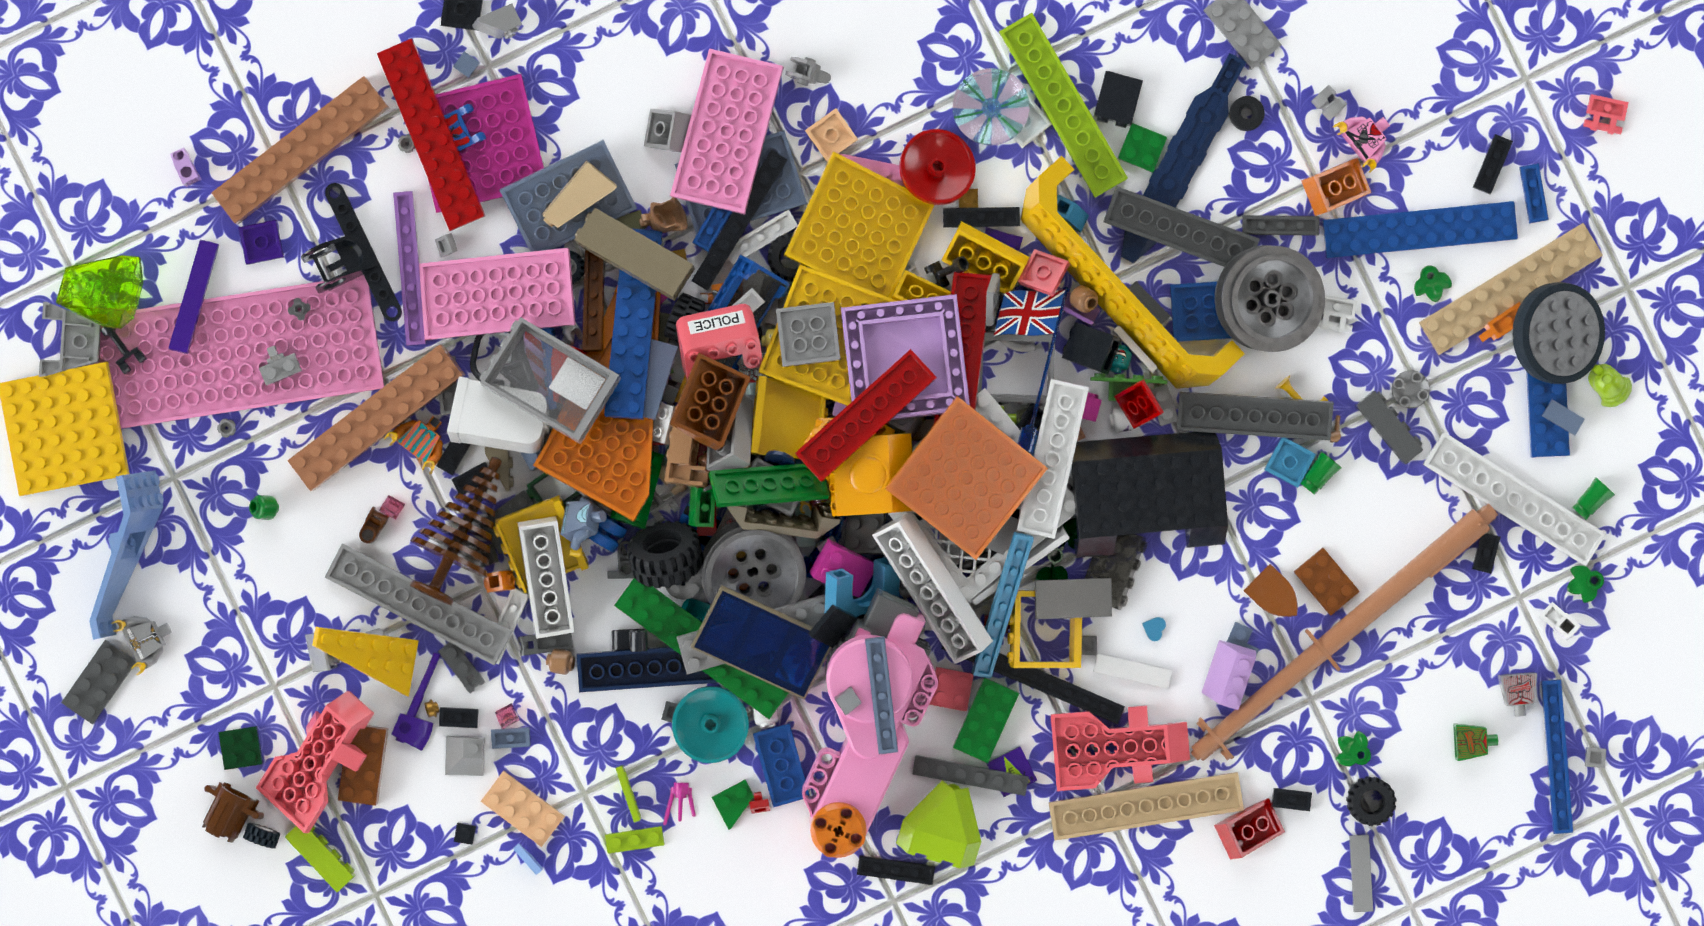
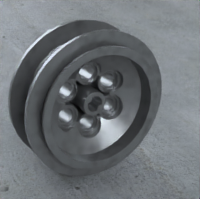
M1255 246L1237 254L1222 270L1215 289L1216 313L1227 334L1247 348L1265 352L1286 351L1303 343L1317 328L1325 307L1324 285L1316 267L1301 253L1283 246ZM1270 274L1274 276V282L1271 285L1267 281ZM1252 281H1255L1257 284V288L1254 291L1250 289ZM1286 286L1289 292L1284 297L1281 291ZM1249 300L1253 302L1251 310H1248L1246 307ZM1280 306L1285 308V313L1282 316L1278 313ZM1265 312L1268 318L1263 323L1261 321V314Z

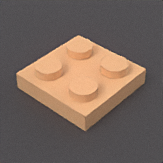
M836 108L805 130L827 162L832 152L839 154L858 141V138Z

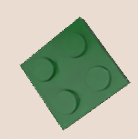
M1132 123L1117 159L1153 173L1167 137Z

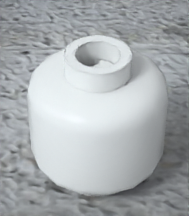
M753 708L756 725L761 726L762 729L776 726V722L779 720L778 709L770 719H767Z

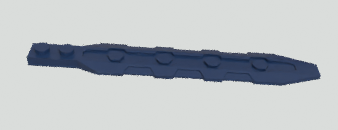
M1229 53L1212 86L1194 97L1185 113V119L1176 135L1172 137L1168 144V150L1158 168L1154 170L1150 177L1149 184L1142 196L1175 208L1177 207L1180 199H1183L1189 188L1188 185L1198 166H1201L1207 155L1206 152L1215 135L1221 130L1228 117V95L1243 70L1246 61ZM1125 231L1121 257L1134 264L1157 242Z

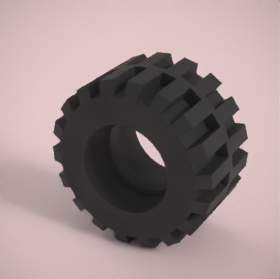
M785 233L771 243L767 259L769 267L775 275L785 281L793 282L798 267L794 269L786 268L780 260L782 250L788 247L794 234Z
M683 292L678 297L670 313L664 331L665 337L678 342L676 329L678 319L683 316L704 312L705 301Z
M1368 776L1364 779L1360 778L1358 782L1352 784V788L1347 792V809L1357 821L1364 825L1379 826L1382 822L1386 823L1388 818L1393 816V811L1396 810L1395 802H1397V799L1394 795V790L1388 783L1377 777ZM1369 790H1375L1382 796V804L1374 812H1366L1361 807V798Z

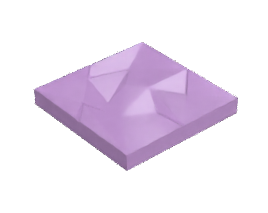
M957 294L841 308L852 401L911 349L937 379L891 420L943 414L956 396L970 406Z

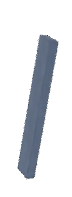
M885 637L866 638L865 644L878 753L898 752Z

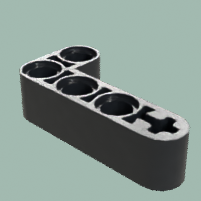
M611 630L612 650L648 651V630Z

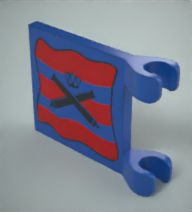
M466 104L444 115L459 151L486 139L484 132L470 136L462 116L474 111L471 104Z

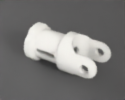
M577 323L576 325L561 327L563 335L571 346L574 345L571 332L575 333L579 340H583V334Z

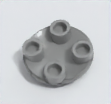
M1407 370L1397 375L1391 388L1392 396L1402 407L1417 408L1429 398L1430 385L1422 373Z

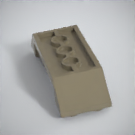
M828 503L814 504L811 518L803 514L789 517L781 512L778 514L765 509L755 511L746 505L727 507L741 528L745 530H766L776 534L817 539L840 523L838 516H832V510Z

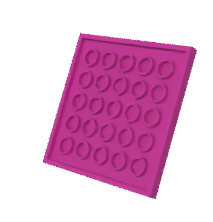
M522 74L436 94L444 115L466 104H471L474 111L462 116L470 136L479 132H484L486 135L485 140L459 151L480 203L502 198L503 196L499 189L544 168ZM429 182L436 213H440L441 209Z

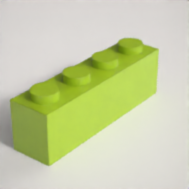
M295 826L285 838L336 892H339L356 876L354 873L355 869L348 862L345 864L340 859L342 855L335 848L332 850L327 845L329 843L323 835L319 836L314 831L316 829L314 826L309 833H303Z

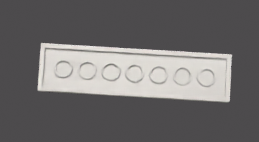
M1054 379L1050 380L1033 455L1048 469L1023 500L1017 526L1018 531L1055 539L1089 387Z

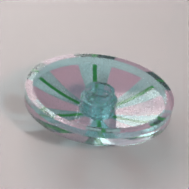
M989 68L972 73L962 81L954 95L953 115L957 126L967 138L982 145H999L1010 141L1022 131L1029 117L1030 102L1025 87L1018 78L1001 69Z

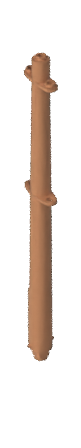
M1489 503L1477 512L1472 509L1319 639H1316L1306 629L1305 633L1314 643L1243 702L1239 710L1235 709L1212 730L1201 717L1198 718L1199 721L1196 724L1203 732L1207 730L1208 733L1191 746L1193 749L1191 754L1197 761L1200 759L1204 761L1221 747L1223 750L1220 753L1227 761L1229 759L1232 760L1234 756L1223 744L1226 740L1327 659L1339 672L1341 668L1331 656L1428 577L1432 578L1490 530L1488 525L1496 519L1498 513Z

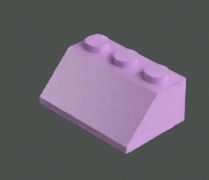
M1219 640L1202 693L1220 705L1239 710L1256 660V651Z

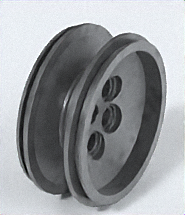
M734 521L718 530L704 548V561L700 568V578L710 604H712L721 585L773 609L796 603L801 598L806 583V567L801 551L791 535L776 534L766 530H745L741 528L737 521ZM758 549L765 550L762 556H756L755 552ZM739 551L746 553L743 558H737L736 554ZM769 564L776 565L772 571L766 570V567ZM756 567L755 571L752 570L751 573L747 572L748 569ZM732 568L738 570L735 575H729L728 571ZM762 581L768 582L764 588L758 587V584ZM743 583L749 585L746 590H740L739 586ZM725 595L717 613L725 619L733 621L747 617L752 607Z

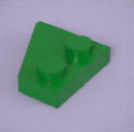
M746 779L711 797L728 830L733 827L749 805V802L754 798V794Z

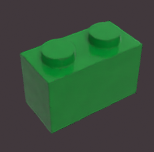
M691 487L689 525L695 527H714L715 497L713 490L703 491L701 487Z

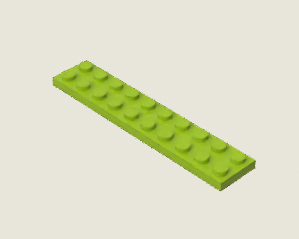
M1033 13L1000 30V36L1094 198L1127 180V175Z

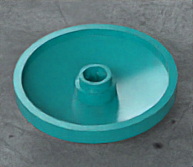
M704 686L692 690L679 701L673 713L672 732L677 745L688 757L702 763H718L729 759L741 749L748 735L749 720L744 705L736 695L721 687Z

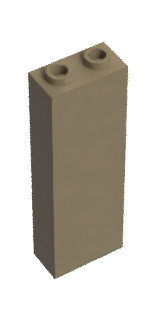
M594 208L592 212L590 211L585 218L586 223L575 233V242L578 246L673 301L677 299L695 270L692 263L597 208Z

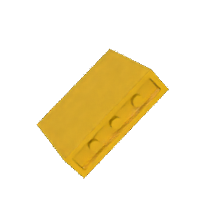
M758 376L753 407L751 454L766 456L768 451L775 450L785 452L794 459H799L795 452L804 445L803 442L814 429L816 418L828 417V408H825L826 400L829 399L774 378Z
M560 495L495 520L494 532L497 538L501 537L503 542L500 544L504 555L508 554L510 558L508 561L509 567L512 572L515 571L517 586L519 589L522 588L524 593L527 592L528 587L517 522L556 516L565 574L581 568V571L589 568L583 549L579 558L569 556L571 542L561 535L565 506Z

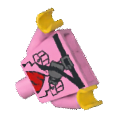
M1361 116L1351 117L1335 124L1333 128L1338 127L1340 129L1337 135L1343 136L1364 163L1362 167L1368 165L1370 167L1369 173H1371L1381 160L1386 147L1384 142L1386 137L1382 132L1390 127L1387 120L1382 117L1374 123L1371 118L1366 119Z

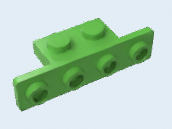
M1094 373V377H1090V381L1109 382L1108 401H1116L1115 395L1144 379V375H1133L1132 379L1125 378L1124 374H1113V378H1108L1106 374ZM1152 376V379H1144L1147 385L1148 383L1168 384V380H1163V376Z

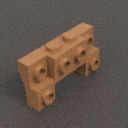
M672 426V430L669 433L670 446L666 453L667 467L664 481L668 484L687 485L689 487H707L710 471L704 466H696L699 442Z

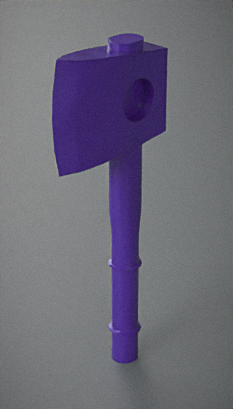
M435 652L429 661V665L407 713L399 714L391 735L396 737V741L405 742L420 751L427 744L434 724L418 718L416 715L441 656Z

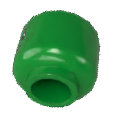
M257 495L251 500L249 511L255 519L272 520L279 511V504L273 496Z

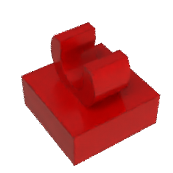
M755 792V801L749 802L751 814L770 811L768 799H763L761 792Z

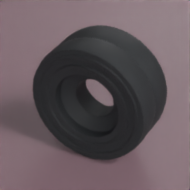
M1253 96L1238 98L1233 102L1229 110L1231 123L1242 131L1254 130L1262 123L1265 116L1262 103ZM1244 108L1251 109V118L1245 119L1242 117L1241 112Z

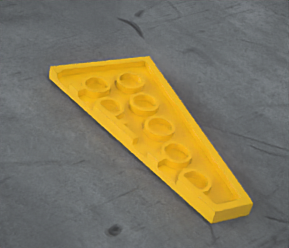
M315 627L312 646L385 684L387 687L398 691L400 694L409 697L419 640Z

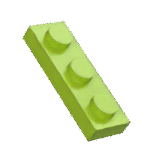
M662 826L605 834L608 854L665 845Z

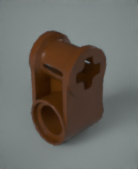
M373 506L359 532L360 540L367 544L374 543L388 522L390 515L377 511L376 507ZM366 530L373 532V538L369 541L363 537Z

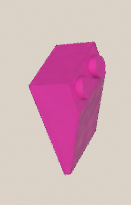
M827 539L809 572L814 579L826 584V572L843 568L853 575L852 595L860 598L873 575L874 562Z

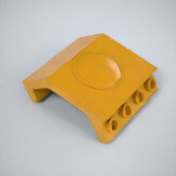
M911 433L871 437L829 475L832 516L913 511L885 489L912 454Z

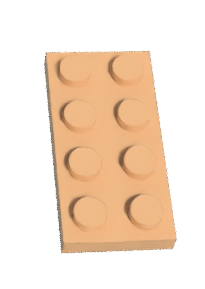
M506 771L500 774L480 801L540 847L545 844L565 817Z

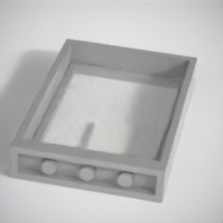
M520 317L518 321L515 320L512 324L510 335L502 340L500 344L501 349L498 354L495 353L490 360L491 365L488 370L485 369L482 372L480 384L581 444L621 380V377Z

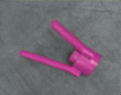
M674 782V787H671L663 825L667 824L674 795L675 798H679V822L682 821L683 798H687V795L691 814L693 817L696 816L692 788H689V783Z

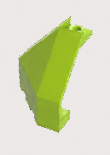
M942 780L903 819L896 844L907 854L914 856L916 853L926 855V859L941 863L942 860L953 863L952 867L965 868L974 866L982 841L969 788L961 789L955 783L948 785Z

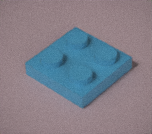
M1281 437L1264 470L1298 488L1316 454L1287 438Z

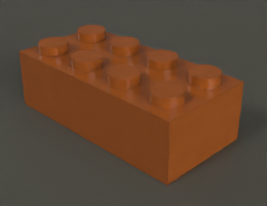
M367 725L365 729H359L351 744L356 745L367 757L358 771H353L342 765L338 801L373 806L378 804L389 728Z

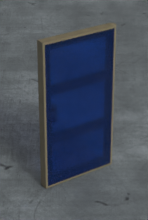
M723 585L719 588L691 644L692 649L804 700L831 647L813 639L808 634L813 628L812 626Z

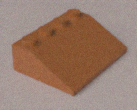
M698 353L670 425L712 449L718 450L722 448L751 377Z

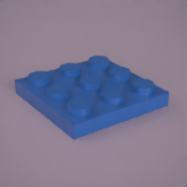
M1217 282L1170 285L1173 337L1177 342L1231 339L1222 327L1216 313L1215 289Z

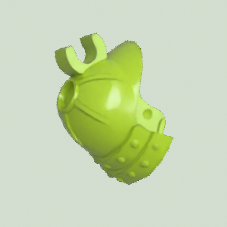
M1595 364L1589 373V384L1599 394L1602 400L1601 405L1610 408L1622 404L1632 392L1630 378L1623 377L1608 364Z

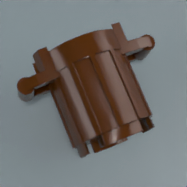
M219 782L217 788L214 785H206L204 787L205 792L215 796L202 825V828H206L205 831L217 838L226 836L228 838L227 842L234 843L249 815L253 819L261 820L264 818V813L256 810L259 800L256 799L255 801L248 795L232 788L231 784Z

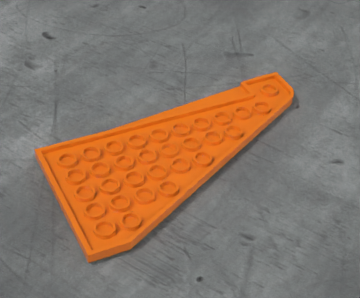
M617 287L604 315L603 351L587 352L586 356L608 369L610 365ZM658 291L656 292L652 339L659 341L661 293ZM566 399L556 421L575 431L587 410ZM604 406L581 444L553 428L533 466L634 522L650 495L654 420L645 417L644 420L605 417Z

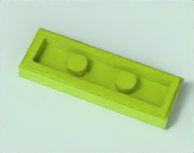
M624 765L617 766L615 769L633 822H638L642 817Z

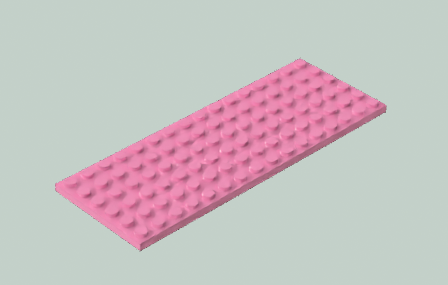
M364 275L320 294L317 292L316 286L324 283V281L204 299L188 354L168 349L181 303L86 317L101 323V329L113 321L117 327L116 333L127 349L131 351L139 347L147 358L140 363L134 355L129 357L125 362L129 365L131 371L124 374L116 364V361L123 357L122 352L119 351L120 349L117 348L112 338L104 336L101 332L99 362L93 364L109 363L121 429L382 389L385 385L370 287ZM295 298H300L302 302L311 306V310L307 312L305 319L302 321L298 320L295 315L288 313V308L292 307ZM275 346L278 354L283 353L285 357L295 353L302 371L266 386L259 368L268 364L267 359L270 356L267 348Z

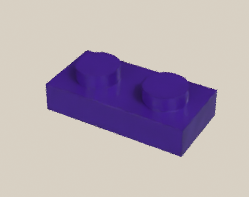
M986 227L985 234L1017 251L1020 250L1023 237Z

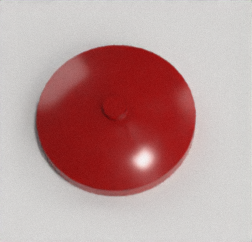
M930 129L918 133L906 144L900 156L899 170L905 187L914 197L928 204L946 205L957 201L970 189L975 178L976 164L970 147L962 138L947 130Z

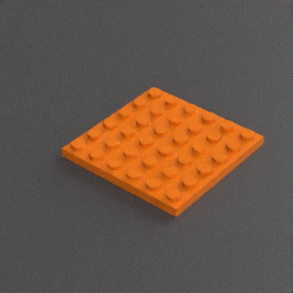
M956 396L885 489L977 560L1048 468Z

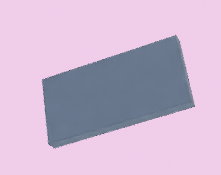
M654 339L651 340L644 417L652 420L657 418L678 351V346Z

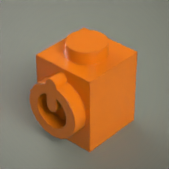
M507 570L487 573V578L484 577V587L487 593L514 590L515 577L513 572Z

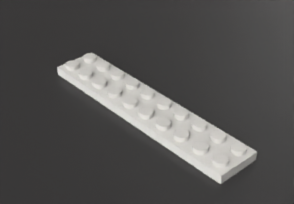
M1442 432L1422 464L1486 505L1489 503L1497 512L1584 566H1587L1606 535L1600 529L1445 432Z

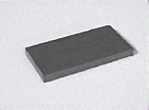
M1111 578L1035 580V619L1112 617Z

